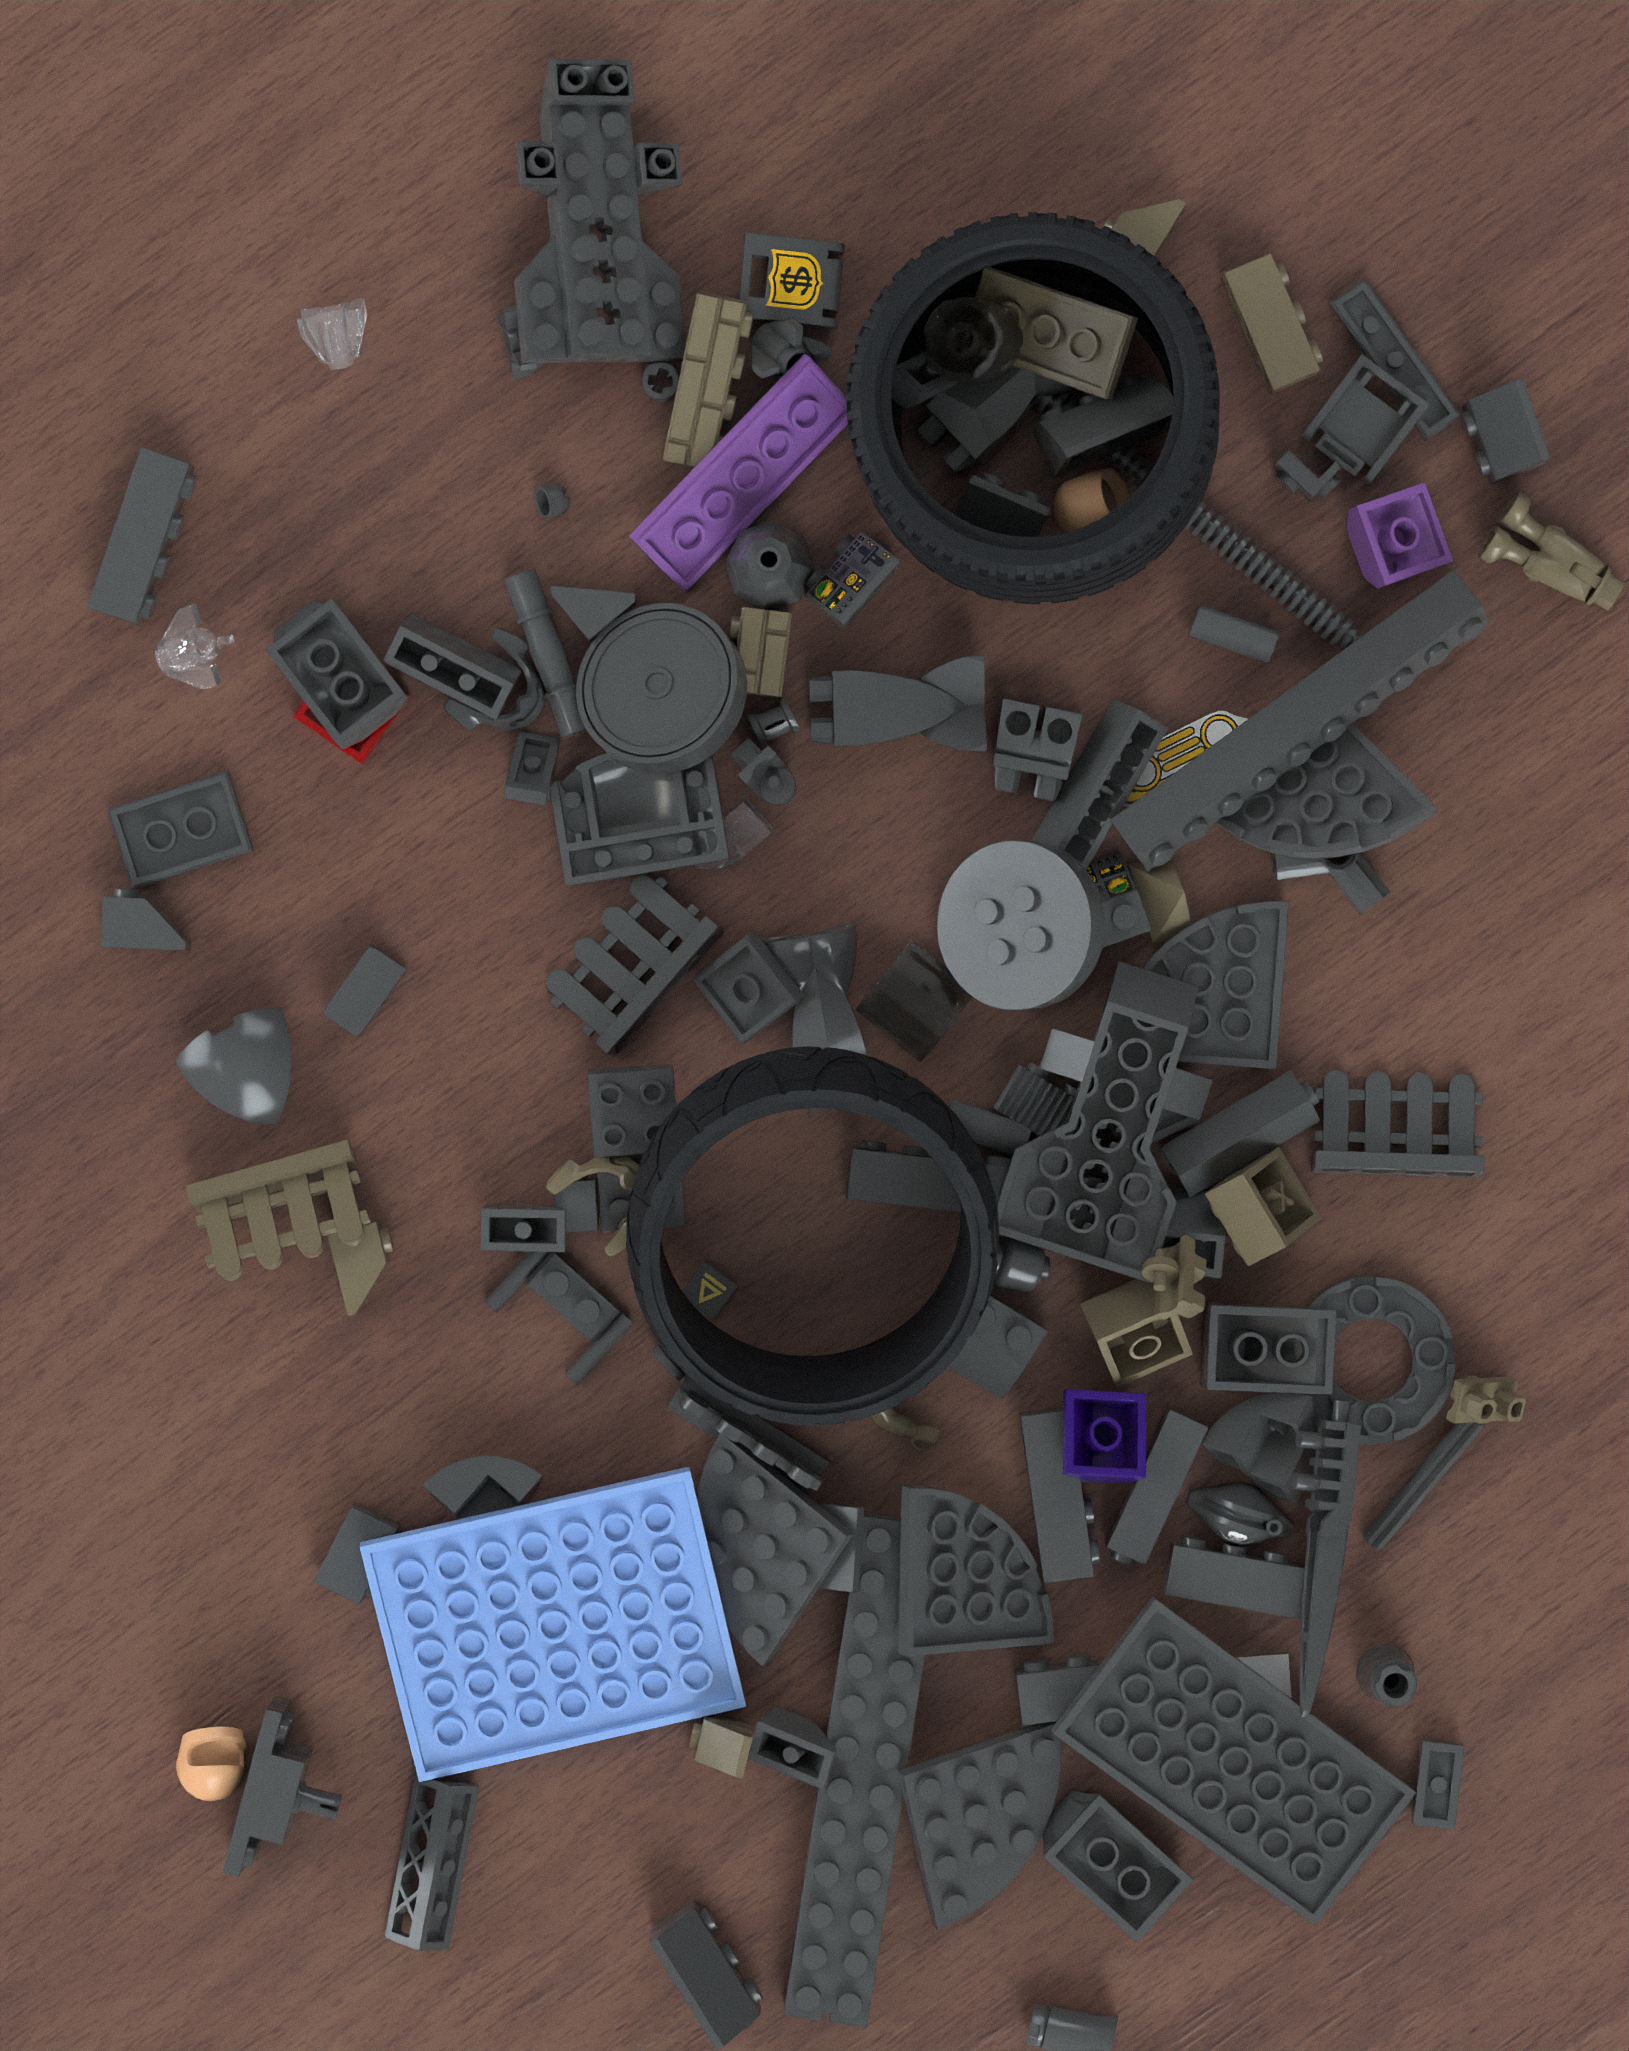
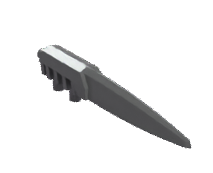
M1333 1400L1331 1421L1314 1420V1428H1318V1432L1298 1431L1296 1434L1297 1447L1316 1449L1315 1458L1310 1457L1309 1462L1310 1466H1314L1313 1474L1294 1473L1291 1480L1292 1489L1312 1491L1311 1500L1306 1499L1305 1508L1315 1511L1307 1518L1306 1535L1308 1536L1300 1628L1301 1717L1308 1716L1311 1712L1320 1681L1339 1597L1349 1523L1352 1521L1361 1426L1348 1423L1350 1402Z

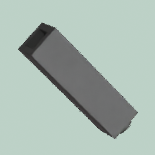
M1289 1071L1161 1146V1149L1188 1196L1192 1197L1318 1123L1320 1119L1314 1105L1319 1103V1100L1307 1081L1300 1084L1292 1071Z
M1168 1406L1166 1407L1146 1451V1478L1131 1484L1105 1540L1106 1547L1112 1550L1110 1557L1133 1567L1135 1561L1146 1565L1208 1430V1426L1205 1423Z

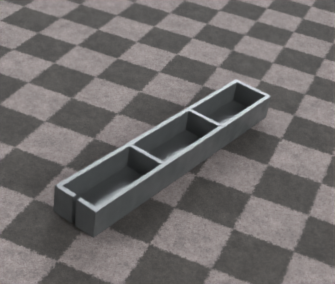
M864 1511L859 1591L848 1592L826 1731V1737L835 1746L837 1752L826 1788L824 1790L817 1789L784 2000V2015L821 2021L822 2013H828L829 2022L863 2028H867L903 1800L898 1771L908 1768L925 1655L906 1657L898 1653L901 1516Z

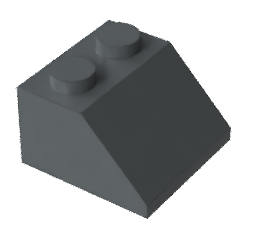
M1523 378L1472 398L1463 405L1465 412L1460 413L1464 431L1468 437L1474 436L1479 450L1474 453L1475 463L1482 477L1487 475L1490 484L1536 469L1550 459Z
M990 1295L986 1309L970 1338L966 1339L967 1343L948 1367L1003 1399L1028 1365L1048 1330L1033 1319Z

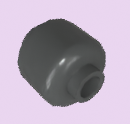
M1004 1235L999 1238V1251L996 1258L998 1266L994 1284L997 1287L1030 1292L1035 1289L1040 1280H1046L1050 1270V1258L1045 1256L1044 1248Z

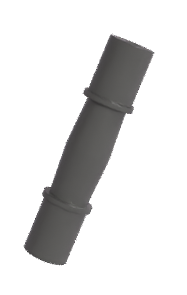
M528 570L505 579L504 583L518 618L516 622L518 625L523 626L533 662L547 692L544 698L548 700L561 738H567L586 731L577 706V683L574 682L565 649L550 614L553 613V610L549 608L536 570Z

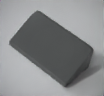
M370 945L327 1004L322 1014L359 1037L407 969L374 945Z

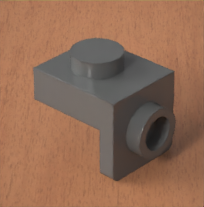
M1289 450L1273 466L1278 472L1275 476L1276 480L1292 494L1298 490L1308 501L1316 494L1324 498L1339 483L1340 479L1335 474L1342 467L1335 461L1318 479Z

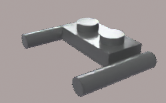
M528 1252L484 1301L491 1309L498 1312L525 1281L533 1291L589 1341L591 1340L593 1342L592 1345L566 1372V1375L577 1385L634 1323L556 1252Z

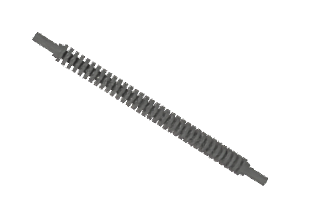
M1064 392L1060 397L1058 395L1038 396L1034 404L1038 406L1036 411L1041 414L1046 408L1050 411L1061 406L1064 407L1065 411L1073 409L1079 401L1073 398L1068 404L1065 401L1070 394ZM1135 446L1129 452L1124 449L1107 456L1110 459L1105 464L1107 468H1111L1116 463L1118 466L1115 470L1119 474L1124 469L1127 472L1123 477L1126 483L1131 477H1134L1135 480L1131 484V487L1134 489L1145 481L1156 464L1151 459L1147 465H1144L1143 462L1147 458V455L1144 453L1138 459L1134 457L1139 450ZM1202 501L1196 507L1194 515L1184 529L1188 530L1193 524L1196 527L1191 533L1194 537L1200 531L1204 533L1199 540L1200 542L1205 544L1210 538L1213 540L1208 547L1210 550L1213 551L1219 545L1221 549L1217 555L1220 558L1226 552L1230 554L1225 562L1230 565L1234 559L1238 560L1239 562L1234 567L1238 572L1243 566L1247 567L1242 575L1248 578L1253 572L1255 577L1251 582L1254 585H1257L1262 579L1264 583L1259 589L1265 592L1269 586L1273 589L1268 595L1272 599L1278 593L1282 595L1277 603L1282 606L1288 600L1290 603L1286 610L1289 613L1297 607L1298 611L1294 617L1298 620L1303 614H1306L1307 617L1303 624L1308 626L1312 621L1316 622L1311 630L1317 633L1322 627L1324 631L1320 637L1323 640L1330 634L1333 636L1328 644L1332 647L1338 645L1341 649H1344L1361 638L1356 634L1358 629L1352 625L1354 620L1349 617L1344 623L1341 622L1345 613L1340 610L1334 616L1332 613L1337 608L1334 604H1331L1326 610L1324 606L1328 600L1322 597L1319 602H1316L1315 599L1320 594L1316 590L1310 596L1306 594L1311 588L1309 584L1306 583L1300 589L1298 585L1302 579L1297 576L1291 582L1289 579L1293 572L1290 569L1282 575L1280 572L1284 569L1285 565L1281 562L1276 568L1272 567L1276 558L1271 556L1266 562L1263 559L1268 553L1265 549H1262L1257 555L1255 551L1259 545L1256 542L1250 548L1246 546L1251 539L1250 537L1245 535L1241 541L1237 538L1242 533L1240 529L1237 528L1231 534L1228 532L1233 526L1231 522L1228 521L1223 528L1220 524L1225 518L1221 514L1216 520L1211 518L1216 510L1211 508L1207 514L1203 512L1204 508L1208 505L1206 502Z

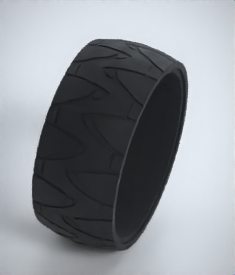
M805 1046L765 1052V1054H758L721 1070L695 1088L666 1117L651 1139L641 1159L640 1168L633 1183L626 1219L627 1259L636 1298L652 1333L668 1356L694 1382L724 1403L753 1416L757 1414L760 1418L794 1425H830L845 1423L846 1420L864 1419L887 1411L903 1403L904 1399L908 1400L925 1389L930 1382L932 1383L955 1360L967 1343L966 1339L970 1338L975 1331L991 1295L998 1266L996 1258L999 1251V1220L996 1197L991 1184L992 1181L976 1145H973L972 1137L954 1111L935 1092L918 1079L909 1077V1074L868 1055L832 1047L821 1049V1047ZM808 1108L838 1109L855 1112L891 1125L909 1136L936 1160L954 1186L961 1201L960 1231L953 1258L943 1280L930 1299L903 1325L888 1335L853 1350L830 1355L794 1356L770 1352L737 1340L711 1323L691 1304L680 1289L664 1255L661 1236L669 1206L678 1187L702 1155L718 1141L752 1121L776 1113Z

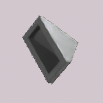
M551 586L552 597L590 643L613 620L636 606L637 596L635 593Z

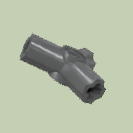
M1271 853L1272 870L1276 881L1328 874L1360 915L1390 892L1360 853L1346 855L1345 861L1341 865L1331 863L1328 858H1298Z

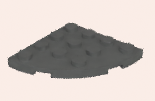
M1352 723L1346 727L1345 732L1339 738L1331 742H1325L1312 752L1306 762L1288 769L1277 778L1276 782L1269 789L1255 793L1243 802L1242 807L1236 813L1222 817L1215 824L1236 839L1255 848L1290 857L1316 859L1346 856L1382 846L1415 829L1438 811L1434 804Z
M1267 901L1243 904L1201 918L1166 941L1144 964L1142 969L1199 987L1189 1029L1178 1062L1267 1069L1277 1068L1289 902Z
M720 1433L705 1463L697 1499L727 1626L743 1648L761 1666H765L772 1661L854 1533L773 1466L755 1456L751 1449L740 1442L736 1443Z
M902 1486L899 1654L908 1657L1054 1644L1050 1599L1048 1593L1043 1591L1041 1580L1036 1571L1038 1565L1015 1530L984 1505L965 1496L940 1488Z
M1055 1721L1034 1724L898 1771L932 1925L937 1930L958 1922L993 1899L1012 1881L1037 1847L1052 1813L1059 1786L1061 1767L1060 1738L1051 1731L1056 1723Z

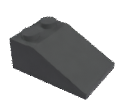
M1205 1301L1200 1385L1207 1390L1333 1395L1337 1310Z

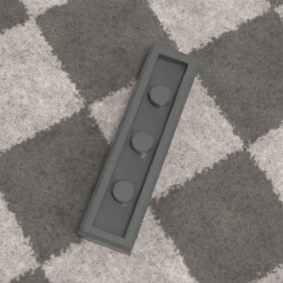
M1365 279L1329 304L1365 357L1430 404L1414 426L1424 441H1427L1460 417L1457 409ZM1382 380L1401 407L1408 398Z

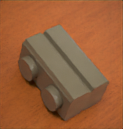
M742 607L741 617L732 616L730 639L737 641V649L744 662L747 676V695L776 699L782 698L792 613Z

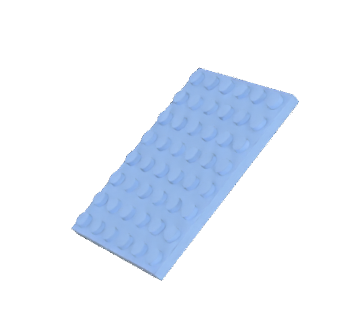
M690 1466L360 1542V1551L419 1782L746 1707Z

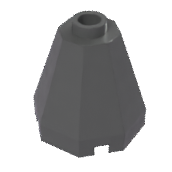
M776 521L741 530L724 561L734 595L754 605L756 608L764 610H775L798 603L807 587L805 583L815 572L805 537ZM771 555L773 559H777L776 565L770 568L763 566V557Z

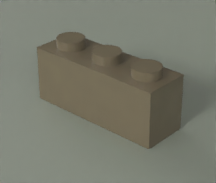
M1270 253L1225 272L1221 278L1222 284L1269 395L1315 376L1320 371L1318 363L1323 361L1316 341L1313 338L1310 340L1306 338L1301 326L1306 323V318L1298 300L1296 299L1292 302L1285 288L1286 285L1290 284L1282 262L1278 261L1275 263Z

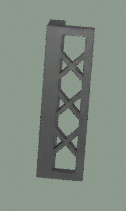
M415 1773L385 1938L417 1951L449 1949L479 1785L471 1782H447L439 1778L419 1782L417 1773ZM428 1787L437 1790L434 1807L430 1811L425 1802ZM424 1828L428 1839L426 1849L421 1852L417 1841L419 1832ZM416 1869L420 1882L418 1890L414 1893L410 1885L411 1873ZM407 1911L412 1919L410 1935L401 1931L403 1916Z

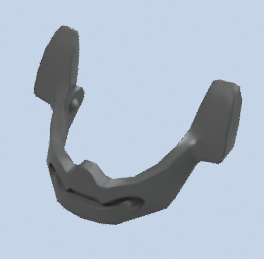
M496 627L491 638L509 653L508 656L513 659V662L515 664L518 663L524 671L527 680V693L519 696L516 701L517 707L514 711L507 715H499L496 720L474 708L466 707L452 699L448 700L443 707L445 712L470 731L481 723L505 732L528 726L540 714L546 701L544 698L545 689L537 669L525 657L528 643L507 630Z

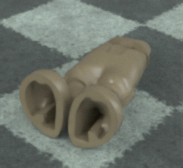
M1518 490L1505 505L1496 522L1534 542L1540 548L1539 551L1524 547L1511 538L1508 532L1498 526H1494L1487 534L1479 550L1478 557L1487 563H1493L1499 558L1511 560L1521 565L1523 574L1529 578L1530 582L1539 581L1563 594L1584 602L1588 606L1594 602L1608 611L1622 591L1625 582L1611 574L1612 568L1609 565L1606 566L1587 548L1568 536L1563 527L1554 525L1543 527L1535 521L1529 513L1531 505L1529 495Z

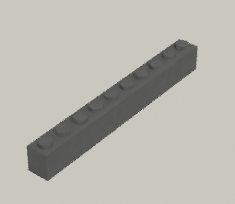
M1454 570L1117 814L1111 819V822L1147 872L1155 866L1164 865L1182 846L1189 841H1196L1203 837L1209 827L1222 817L1236 813L1248 798L1257 792L1269 789L1281 774L1291 767H1296L1306 762L1312 752L1325 742H1331L1339 738L1345 732L1346 727L1358 718L1368 716L1376 711L1380 703L1391 694L1408 688L1413 683L1415 677L1424 670L1441 664L1457 646L1464 641L1468 642L1478 637L1484 627L1490 623L1482 604Z

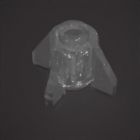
M358 298L340 305L323 308L306 307L300 309L302 318L297 319L300 336L319 358L320 363H329L330 369H342L355 365L354 358L362 354L360 346L368 315L365 299Z
M191 604L178 609L162 639L157 643L155 649L156 662L162 672L168 677L206 690L222 684L216 664L210 665L217 657L218 648L232 644L235 641L233 635L215 638L208 629L195 627L202 624L196 604Z

